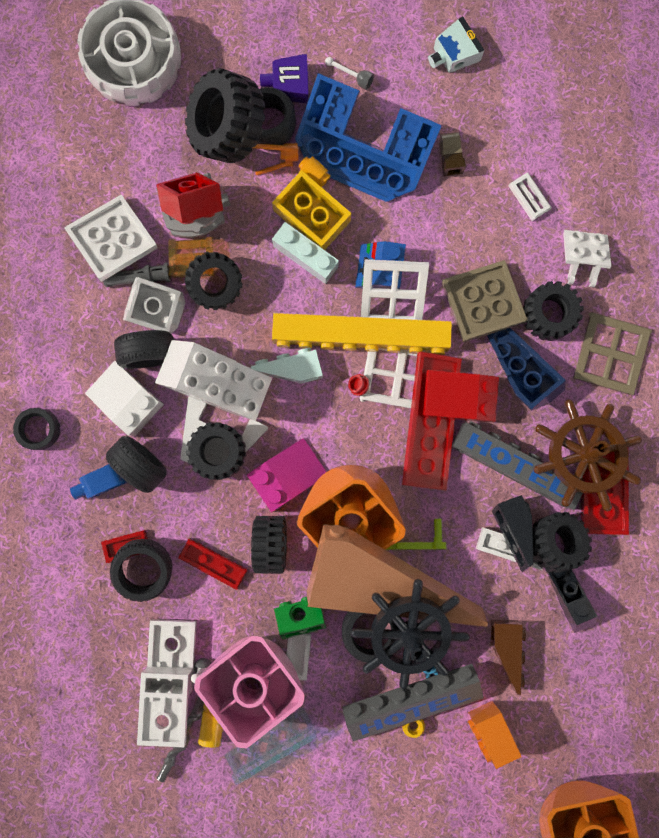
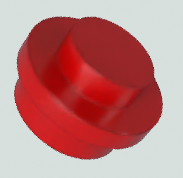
M363 374L354 375L348 382V388L353 395L362 396L369 389V379Z

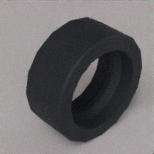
M29 408L22 411L15 419L13 434L16 441L22 447L30 450H45L53 446L58 440L60 423L57 417L50 411L41 408ZM34 416L43 417L49 423L48 436L41 442L30 441L25 435L24 428L26 422Z

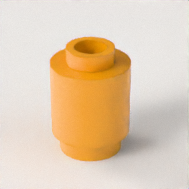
M314 156L310 159L305 157L298 166L300 171L302 170L321 187L331 177L328 174L329 170Z

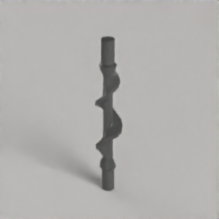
M198 697L190 716L187 717L185 747H173L167 754L157 776V780L160 782H165L172 766H175L176 756L187 748L190 740L188 732L192 723L200 719L204 710V702L200 697Z

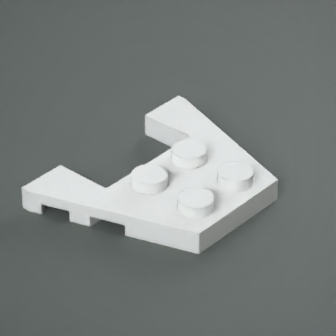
M188 397L180 458L187 463V460H189V457L186 456V451H188L187 442L191 440V434L195 433L198 427L206 425V423L200 421V418L207 403L192 397ZM249 420L242 435L243 442L246 445L245 452L256 443L269 427L257 421ZM221 438L211 439L204 449L206 460L213 465L224 463L230 452L228 443Z

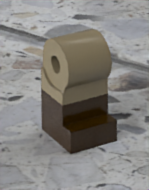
M459 133L440 134L443 177L463 174L466 164L465 158L462 155Z

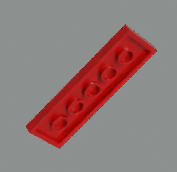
M426 352L417 353L402 485L447 491L455 419L423 415L427 370L460 373L461 358Z

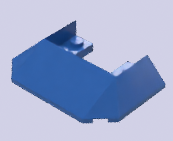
M318 73L295 138L303 157L310 159L314 156L329 170L328 174L331 175V179L385 202L414 191L442 125L400 108L385 148L382 149L345 133L360 90Z

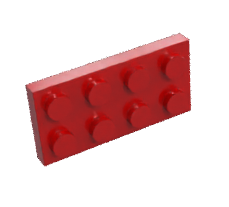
M614 452L608 453L603 458L614 463ZM628 459V466H627V469H626V470H628V471H629V459ZM597 465L602 480L606 479L611 472ZM587 467L581 481L593 483ZM621 478L616 485L606 490L612 504L610 511H605L602 508L597 493L582 494L581 520L585 523L583 526L589 529L590 532L588 534L629 535V481Z

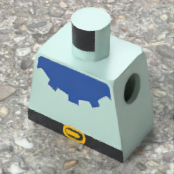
M462 16L436 38L434 44L435 53L428 56V60L432 68L444 64L447 71L451 73L481 61L484 49Z

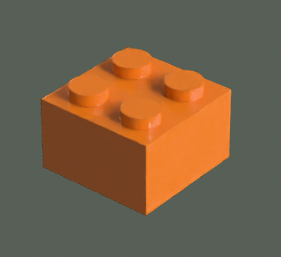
M493 701L468 712L471 719L467 722L478 741V746L487 763L492 761L494 767L498 769L522 757L502 713Z

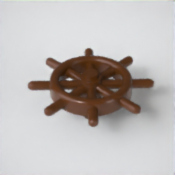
M568 399L565 401V406L570 417L569 421L561 425L556 432L541 424L535 427L537 433L551 441L549 445V462L536 465L533 471L536 474H541L553 470L556 477L568 487L561 501L564 507H568L571 504L577 491L588 494L597 493L602 508L605 511H610L612 504L606 491L607 489L616 485L621 478L635 485H639L642 481L639 476L626 470L629 459L627 447L640 444L642 438L636 435L624 439L620 431L609 422L614 411L612 404L605 406L601 417L579 416L573 400ZM583 427L595 429L589 442ZM572 429L575 431L579 444L566 438V435ZM603 434L610 441L609 444L606 441H600ZM562 446L575 452V454L562 457ZM614 452V463L603 458V456ZM579 463L574 475L566 468L568 465ZM597 465L611 472L606 479L602 480ZM587 467L593 483L581 481Z

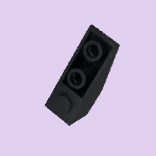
M572 569L560 573L546 571L574 633L595 625L598 616Z

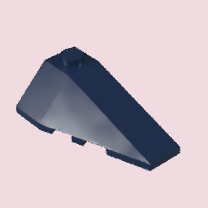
M511 328L487 335L515 395L531 411L548 405L565 391L566 380Z

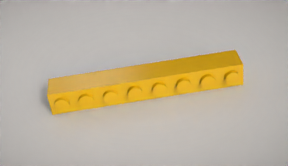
M273 313L272 341L273 344H277V347L289 348L290 345H299V348L302 349L321 346V349L324 350L343 347V350L346 351L365 348L367 352H378V348L387 349L389 353H400L401 349L409 350L411 354H417L425 350L431 351L432 354L444 355L451 348L452 321Z

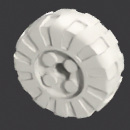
M108 0L97 9L94 8L85 18L86 22L83 28H80L77 43L80 48L78 55L88 80L104 97L113 102L125 103L126 106H140L141 103L156 101L162 97V94L167 89H171L177 79V70L181 66V50L172 24L158 7L145 3L144 0Z

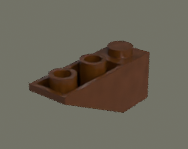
M491 620L490 643L512 689L517 695H521V688L525 686V677L522 673V664H525V651L522 650V641L526 640L525 627L519 621Z

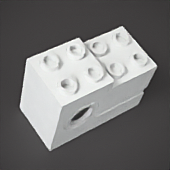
M172 340L155 383L234 415L256 421L272 377L237 363L231 358L194 342Z

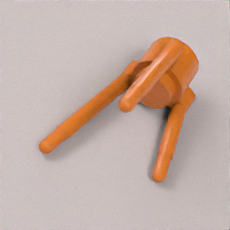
M286 143L284 145L257 144L253 147L255 149L280 150L281 160H285V162L256 171L255 174L257 176L283 167L293 166V161H298L297 143Z

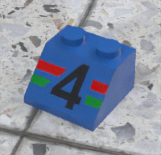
M387 241L361 244L355 288L363 289L365 259L404 261L406 244ZM373 270L372 288L391 289L393 271ZM399 271L397 289H400L402 271Z

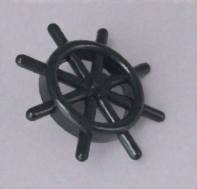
M416 579L413 583L412 596L398 598L390 603H387L379 593H373L372 600L381 610L376 615L371 629L353 628L351 630V636L354 638H371L372 647L376 655L363 666V672L368 674L383 664L386 668L401 673L399 681L401 689L408 687L410 674L426 671L433 666L442 676H446L449 670L441 660L446 655L451 641L466 642L470 640V635L467 632H452L450 623L445 615L460 603L459 597L453 596L439 607L433 601L421 597L423 582L420 579ZM419 611L429 614L417 624ZM409 612L408 621L405 622L399 615ZM392 621L399 630L385 628ZM438 621L440 631H424ZM382 639H397L386 649L382 646ZM424 640L436 641V643L429 649ZM404 647L403 658L393 656V654Z

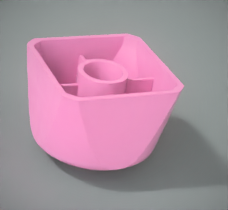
M258 636L245 637L229 647L196 678L194 687L196 693L229 738L239 748L251 746L301 707L304 702L303 688L288 656L276 643ZM244 678H256L262 686L258 689H251L245 684Z

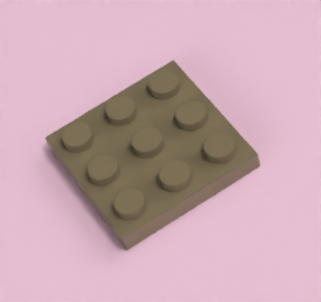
M505 260L442 280L445 294L463 342L527 322V317Z

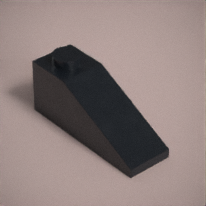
M520 495L498 503L492 510V513L521 572H525L533 566L532 514L529 504Z

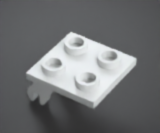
M564 230L565 261L567 264H571L567 278L569 280L568 284L573 285L580 263L593 265L589 282H591L589 287L594 288L600 269L611 268L608 235Z

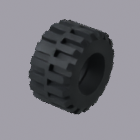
M213 251L197 255L193 261L191 260L185 272V284L189 296L197 305L203 306L204 309L209 310V308H212L213 310H218L221 307L225 309L228 304H233L235 302L234 299L240 295L239 291L243 285L241 282L242 274L234 261L224 254ZM209 268H219L226 275V284L217 293L206 292L200 284L201 275Z
M550 281L535 289L525 300V306H523L527 317L525 327L527 330L529 328L533 330L530 334L533 336L539 335L538 339L541 340L547 338V341H553L554 339H561L576 329L579 325L578 322L583 318V315L580 313L584 311V306H580V303L583 301L582 298H577L575 295L578 293L577 290L571 291V285L565 284L562 286L560 281H557L555 284H553V281ZM544 301H554L561 307L563 312L561 322L555 323L546 319L542 312Z
M220 422L206 423L205 426L198 427L197 431L191 434L192 438L186 445L188 446L186 456L189 457L187 461L189 465H192V470L200 474L201 477L210 480H223L236 474L239 468L243 466L244 457H246V445L241 434L231 426ZM213 438H221L229 445V456L220 465L209 463L204 455L206 444Z
M556 512L539 519V521L532 525L533 560L539 562V567H545V571L560 573L578 568L585 564L584 561L589 559L590 555L588 553L592 552V547L590 546L592 537L588 536L590 531L583 526L585 523L582 520H577L578 516L570 515L569 512ZM555 533L563 540V552L556 544Z
M256 516L252 525L251 537L252 569L255 574H283L286 567L287 551L286 520L284 516Z

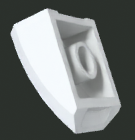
M136 277L132 285L123 320L154 330L173 333L179 326L185 306L183 292Z

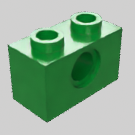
M307 596L301 598L300 602H283L279 604V607L274 608L279 635L283 640L327 628L322 608L308 607ZM298 612H305L306 615L303 620H294Z

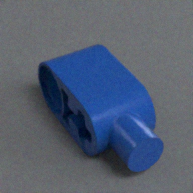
M108 464L80 477V484L71 487L70 492L75 500L83 496L91 499L127 482Z

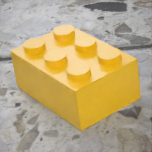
M302 170L272 202L273 211L323 250H326L351 222V212Z

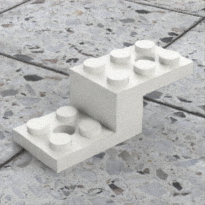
M150 620L148 663L146 669L141 673L137 745L185 747L188 697L193 690L191 676L194 674L197 621ZM168 638H175L177 640V649L171 650L167 647L166 641ZM165 715L169 719V725L165 727L160 726L157 723V717Z

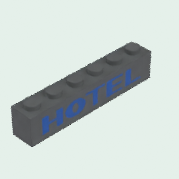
M472 421L469 424L466 422L462 424L452 443L453 449L564 507L561 501L568 487L556 477L553 470L541 474L534 473V467L542 464L539 456L532 453L527 455L521 452L522 448L511 442L506 444L500 441L501 436L493 432L487 434L481 431L482 427ZM576 491L571 504L564 508L575 510L583 493Z
M469 664L449 671L446 676L439 674L409 684L406 689L397 688L342 706L348 731L354 742L483 699L484 697L480 680L473 664Z

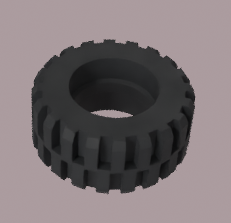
M223 68L213 69L200 78V82H197L193 87V93H190L189 105L186 106V134L190 145L199 155L225 163L239 162L253 151L252 148L259 142V135H262V123L265 122L263 95L257 84L250 78Z

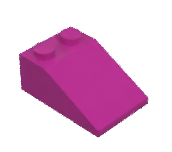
M303 438L248 473L247 477L272 513L314 485L326 471Z

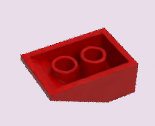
M427 370L423 415L475 422H496L499 377Z

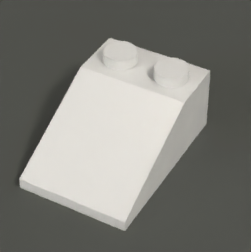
M116 361L108 367L85 393L112 422L128 436L135 437L164 405L124 368L117 365Z

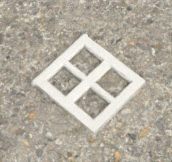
M365 259L361 317L422 320L429 262ZM373 270L393 271L391 289L372 288ZM399 271L419 272L417 290L397 289ZM371 297L390 298L389 315L370 314ZM396 299H416L414 316H395Z
M378 348V350L387 351V349ZM401 349V352L398 353L396 370L394 372L374 368L377 352H368L364 375L369 379V389L364 395L360 396V401L364 402L365 400L411 409L412 400L400 398L403 379L410 381L415 379V375L404 373L407 355L417 356V354H411L409 350ZM373 374L394 377L391 396L370 393Z

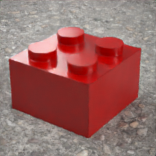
M198 172L156 184L161 211L182 224H191L195 222V219L213 217L215 213L223 211L220 184Z

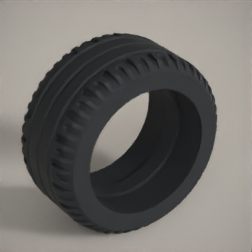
M261 87L260 91L263 95L262 100L265 103V108L277 109L285 117L278 126L272 129H263L262 135L258 137V144L284 145L295 131L296 116L294 105L283 91L273 87Z
M145 330L120 335L114 341L116 363L121 368L127 369L162 366L174 337L170 332L163 330Z
M129 436L119 438L106 453V460L113 470L130 485L144 493L152 492L167 475V470L161 461L146 447Z
M135 539L127 542L118 550L110 566V579L115 590L124 598L137 602L149 601L158 597L168 586L172 575V560L168 551L158 542L150 539ZM133 554L149 555L159 564L161 575L153 584L146 586L136 585L130 582L124 575L122 567L124 560Z
M348 611L342 623L343 643L354 658L368 663L376 656L374 650L360 647L351 636L354 622L366 613ZM392 621L389 622L391 629L399 630ZM388 639V641L383 645L384 649H386L397 639Z

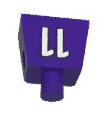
M307 54L276 59L272 61L273 73L260 74V85L262 88L273 87L283 91L292 102L308 103Z

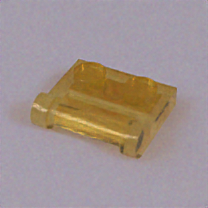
M213 237L182 241L169 239L170 277L184 278L191 260L193 261L197 255L204 254H177V250L206 248V252H213ZM214 268L207 269L201 277L215 276Z

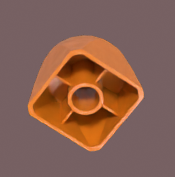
M342 465L323 474L311 489L297 520V526L317 548L324 524L348 527L385 550L403 539L406 531L387 484L376 472L359 465Z
M578 780L561 784L547 796L540 811L539 826L542 838H639L630 799L593 782Z

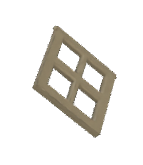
M589 313L590 318L573 378L634 395L652 330L597 313ZM597 324L616 328L610 348L592 343ZM622 330L640 335L634 355L617 350ZM590 352L608 357L603 377L585 372ZM614 359L632 364L627 384L609 379Z

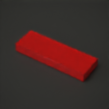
M188 538L178 559L235 590L239 588L248 571L243 566L191 538Z

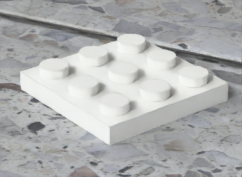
M122 195L64 227L100 282L158 249L156 243Z

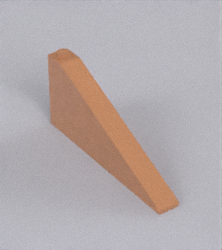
M324 524L307 588L308 607L378 614L381 609L372 600L373 593H379L387 603H390L398 598L412 596L413 583L416 579H420L423 582L421 597L433 601L439 607L451 597H459L460 603L445 614L449 623L483 627L488 625L481 606L348 527ZM419 611L418 619L423 620L429 614ZM409 612L402 613L399 616L409 618Z

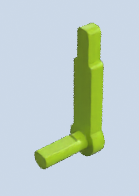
M434 519L433 542H397L386 550H446V542H442V519Z

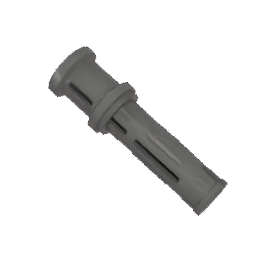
M166 262L164 265L152 267L151 265H146L143 269L117 272L105 279L103 283L105 287L133 284L136 277L151 282L164 280L172 282L170 264Z

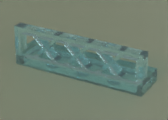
M304 707L286 717L257 740L268 743L266 751L262 754L252 751L254 743L250 746V750L235 747L225 753L224 756L233 770L231 778L235 785L240 784L317 738V731ZM302 715L307 727L301 731L292 729L293 720ZM278 729L287 731L286 739L282 742L272 740L274 731ZM239 752L247 754L246 763L237 767L232 756Z

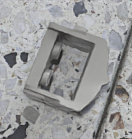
M210 173L204 174L205 177L213 180ZM227 193L221 194L223 207L230 206ZM162 211L166 227L174 237L192 238L202 236L225 223L222 211L215 213L213 217L195 219V222L191 224H182Z

